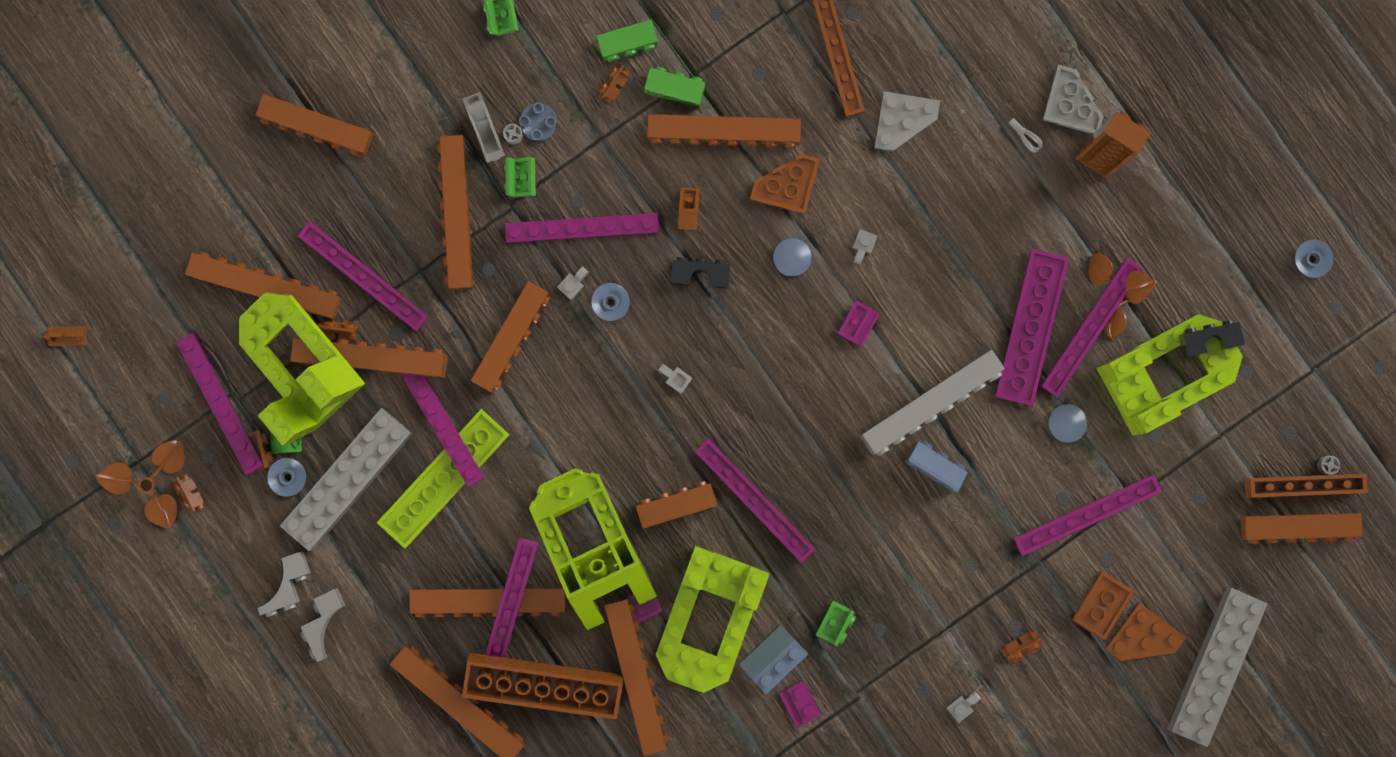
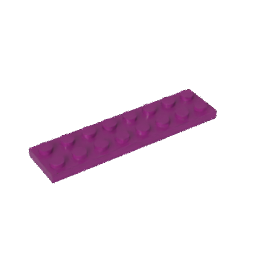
M1031 249L1003 361L1005 369L1001 371L1002 376L999 377L995 397L1033 406L1069 262L1068 257Z

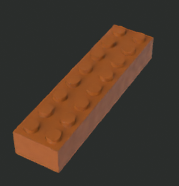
M1116 111L1087 139L1075 159L1108 179L1139 153L1151 133L1147 131L1148 128L1141 123L1136 124L1131 121L1130 116L1126 113Z
M469 653L462 698L617 720L623 675Z

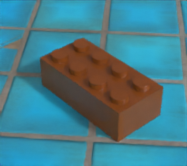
M706 481L697 483L695 488L691 490L684 487L676 490L677 494L671 496L669 492L658 495V500L651 501L650 498L639 501L640 505L636 506L642 528L644 529L717 506L711 483L706 484Z

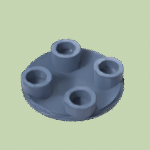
M537 102L523 110L519 118V124L522 133L527 138L534 141H542L549 138L555 132L557 117L551 107Z
M785 239L775 248L773 255L774 264L785 276H798L808 269L811 263V251L807 244L799 239Z
M1064 404L1057 407L1051 413L1048 427L1056 439L1062 442H1074L1079 440L1086 432L1087 418L1079 407Z

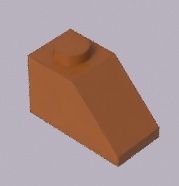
M681 188L678 229L697 230L700 189Z

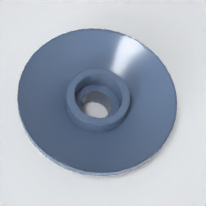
M1308 240L1297 248L1295 264L1303 275L1311 278L1321 277L1331 269L1333 253L1330 247L1323 241ZM1310 256H1313L1315 258L1314 263H1311L1309 261Z
M606 283L595 290L591 304L593 311L599 318L606 321H615L627 313L630 299L627 291L622 286L616 283ZM613 299L615 301L614 305L609 306L607 304L608 300Z
M291 458L277 460L268 471V484L272 491L280 496L296 495L303 489L306 483L305 469L300 462ZM286 474L291 475L290 481H286Z

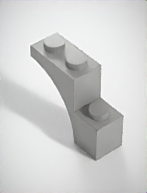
M481 92L463 98L465 108L486 161H496L505 156Z
M298 552L281 558L283 562L282 584L276 595L268 603L258 608L260 615L266 614V617L278 614V609L284 608L286 611L295 608V603L300 602L293 579H295V582L307 579L306 575L311 573L304 552Z
M338 588L313 599L315 602L313 607L316 613L321 614L322 617L301 627L302 631L300 634L304 642H308L310 646L309 653L312 659H316L317 662L327 658L324 648V634L328 622L338 610L346 606Z

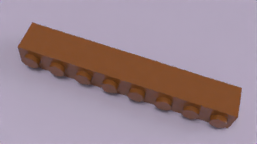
M648 114L647 138L653 144H662L663 141H670V144H682L683 141L689 142L691 145H700L701 142H708V145L713 146L720 145V143H727L728 146H739V143H747L746 146L756 147L758 144H766V147H777V144H785L787 148H795L796 145H800L801 119Z
M463 135L440 136V142H437V151L441 153V161H438V170L442 172V180H439L440 191H443L440 207L441 210H444L441 225L442 229H445L442 243L443 248H446L447 254L443 256L444 267H447L448 274L444 275L445 286H448L450 290L473 289L465 138Z
M201 251L198 254H191L185 273L189 277L259 298L267 292L292 295L306 312L333 320L336 318L342 299L337 296L338 292L329 289L326 292L319 291V287L308 284L307 287L300 285L301 281L291 278L289 281L282 280L283 276L272 273L271 276L265 275L264 270L254 267L253 271L245 269L246 265L235 262L234 265L228 264L227 259L217 257L215 260L209 258L210 254Z
M293 338L291 362L312 365L320 363L301 338ZM337 339V343L331 342L353 369L445 378L448 355L442 353V350L431 349V352H424V348L412 347V350H405V346L400 345L386 348V344L375 343L374 346H367V342L356 341L355 345L348 344V340Z
M504 589L410 590V614H415V617H427V613H434V617H446V613H454V617H465V613H473V617H484V613H492V616L496 617ZM525 589L517 616H523V613L531 612V616H542V612H550V616H562V612H566V594L564 589Z
M627 598L606 603L605 609L643 755L647 756L666 751V745L669 744L667 733L663 734L661 726H664L662 714L658 715L656 707H659L657 695L653 696L651 689L655 688L652 676L648 677L646 670L650 668L647 658H643L641 652L645 650L642 639L638 640L636 633L640 630L637 620L633 621L632 613H635L632 601L628 602Z
M404 646L390 663L394 669L500 757H515L525 745L523 742L524 738L517 732L513 734L509 731V726L502 720L497 721L493 717L494 713L487 707L483 709L479 706L478 700L462 698L463 687L458 683L453 684L449 681L450 677L442 670L440 672L434 668L435 664L428 658L424 660L419 656L420 651L414 646Z

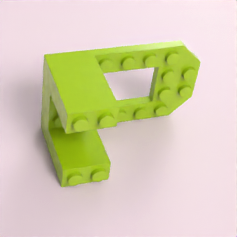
M264 293L239 317V345L283 397V399L269 404L258 415L282 446L316 431L365 385L364 381L292 295ZM288 325L293 328L320 361V363L308 367L296 380L267 346Z
M1198 314L1096 368L1132 436L1154 430L1182 415L1180 413L1181 410L1236 381L1243 356L1238 347L1221 350L1220 342L1215 337L1207 339V353L1197 355L1207 375L1162 399L1145 369L1147 365L1153 363L1152 360L1181 346L1179 335L1185 334L1184 330L1196 328V331L1204 330L1203 326L1215 324V327L1222 326V321Z
M574 468L539 486L537 490L538 495L535 501H532L529 509L565 594L587 630L605 622L595 599L623 585H629L640 605L657 597L645 568L626 535L599 474L592 472L589 474ZM590 501L608 542L573 559L555 518Z
M695 545L656 652V657L667 680L702 693L729 681L753 611H757L770 574L769 572ZM701 589L736 602L717 656L681 643L699 590Z

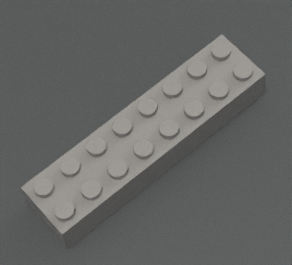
M990 350L860 435V438L872 455L876 453L878 456L889 450L888 446L890 444L897 445L906 439L904 435L908 432L911 435L922 428L920 424L923 422L929 424L938 418L936 414L940 411L943 414L954 407L952 403L955 401L960 403L970 397V391L973 390L975 393L986 386L984 382L987 380L992 382L1002 376L1001 371L1005 368L993 350Z
M381 408L280 527L308 551H313L410 439L413 433L389 412Z
M1226 587L1167 730L1208 747L1268 603L1233 588Z

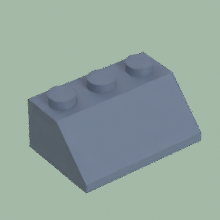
M922 441V443L916 442L904 462L950 491L958 492L968 473L964 470L965 466L957 461L955 463L947 460L949 456L941 451L936 453L931 450L933 446L925 441Z
M780 625L739 665L762 691L767 694L808 653Z

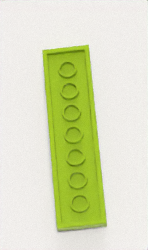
M482 409L459 432L479 468L510 436ZM445 449L377 522L405 549L466 484Z

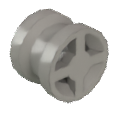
M508 124L504 128L503 136L507 143L517 145L522 141L523 133L517 124Z
M1334 456L1321 457L1317 462L1318 471L1323 475L1336 474L1340 469V461Z

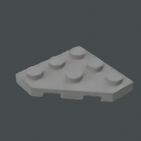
M1058 65L1043 121L1090 134L1095 133L1101 127L1104 117L1102 112L1096 106L1094 98L1087 86L1085 87L1078 71Z
M884 91L875 149L894 151L934 123L938 118L940 100Z

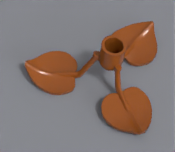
M1094 253L1089 263V277L1098 286L1104 285L1106 281L1110 282V277L1114 273L1112 262L1106 256ZM1132 271L1128 274L1125 281L1127 287L1125 290L1127 292L1125 295L1126 300L1119 304L1103 328L1111 339L1119 336L1127 324L1126 314L1119 308L1129 302L1134 304L1143 302L1157 283L1140 271Z
M168 441L159 445L153 451L151 458L152 462L159 466V468L151 477L146 476L140 481L130 479L132 476L131 469L126 464L120 462L107 466L96 475L101 486L113 494L121 495L129 492L131 488L130 482L136 484L141 492L150 493L155 499L149 500L145 505L144 511L147 519L156 525L170 529L177 516V503L169 494L157 496L153 491L156 486L154 478L162 468L166 473H175L183 467L185 462L183 444L181 441Z

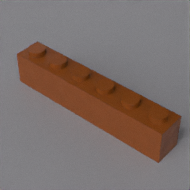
M263 94L256 112V116L260 119L259 122L271 126V123L276 124L280 130L288 132L289 129L296 131L295 134L303 138L307 136L313 137V141L323 145L325 142L330 143L332 148L340 151L345 148L350 150V154L360 157L361 154L367 155L374 136L369 130Z
M529 281L527 282L471 379L473 383L491 393L494 390H499L503 382L501 381L503 374H508L512 367V364H510L513 357H518L522 349L520 347L522 341H527L531 334V331H529L532 324H537L541 316L539 314L541 308H546L550 301L548 297L550 295L549 292Z
M1367 474L1245 479L1246 498L1368 493Z
M1361 513L1241 517L1242 540H1248V544L1260 543L1261 539H1267V543H1279V539H1286V542H1298V538H1305L1306 542H1318L1317 538H1325V541H1337V537H1344V541H1356V537H1362Z

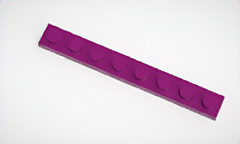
M657 213L505 223L507 243L659 233Z
M310 221L299 233V238L415 331H418L429 318V316Z
M1127 257L1124 259L1041 384V387L1055 396H1059L1127 294L1125 291L1127 289L1125 281L1128 274L1132 271L1141 272L1143 267Z
M191 333L177 341L178 348L245 474L250 475L264 467L256 448L195 334Z
M401 374L467 487L470 488L483 480L485 476L426 377Z
M709 438L695 451L801 563L815 550Z
M1151 475L1013 539L1021 556L1153 497L1162 491L1155 476Z
M519 537L485 655L505 657L538 542Z

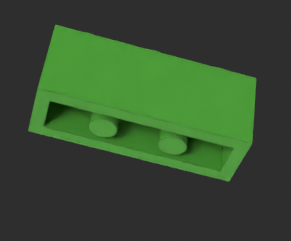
M652 20L597 35L603 60H608V62L616 61L623 55H626V57L636 55L637 51L640 50L651 51L658 45Z
M655 67V69L650 68L644 92L700 108L705 90V82H702L703 79L692 76V78L684 77L683 73L674 71L672 74L666 72L664 68Z

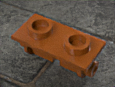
M623 65L613 66L608 73L609 78L606 83L603 82L599 87L597 97L605 98L604 101L609 104L614 102L621 91L615 86L618 84L624 87L630 77V71L626 68L622 70Z
M324 319L317 325L325 336L331 340H335L337 333L339 334L338 339L348 340L349 342L356 341L357 333L355 332L359 325H354L352 322L345 321L339 323L334 322L332 319Z
M87 326L48 327V332H45L44 337L48 339V346L87 345Z
M185 474L181 476L182 480L177 477L174 480L175 484L173 486L178 495L181 494L184 500L182 501L184 509L193 515L196 511L195 509L197 511L204 509L205 503L199 492L191 493L197 487L192 477Z
M1029 631L1019 637L1022 642L1021 645L1014 640L1004 646L1002 652L1007 656L1008 663H1016L1022 660L1025 654L1029 652L1034 653L1041 648L1042 639L1039 638L1036 631Z

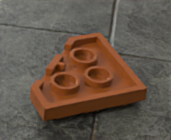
M800 154L765 176L758 178L754 182L750 200L805 214L820 159Z
M1138 602L1104 649L1120 661L1176 653L1186 637Z

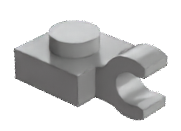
M859 230L853 248L858 250L853 261L854 263L861 265L865 253L871 254L877 235Z
M582 266L575 276L569 273L557 288L569 299L573 300L584 287L580 282L589 272Z
M662 364L658 371L669 378L666 383L680 394L692 380V377L678 367L672 371Z
M974 691L966 699L960 695L946 708L957 722L960 723L973 712L970 706L981 698Z

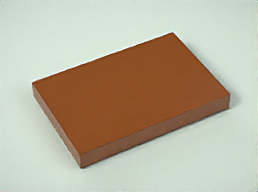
M1100 571L1071 620L1101 639L1106 640L1135 591L1105 572Z

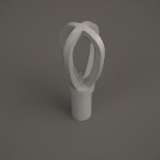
M1014 118L1008 123L1018 133L1024 145L1031 152H1037L1042 148L1041 139L1033 132L1026 130L1025 127L1023 128ZM1024 134L1032 138L1038 144V147L1032 146Z

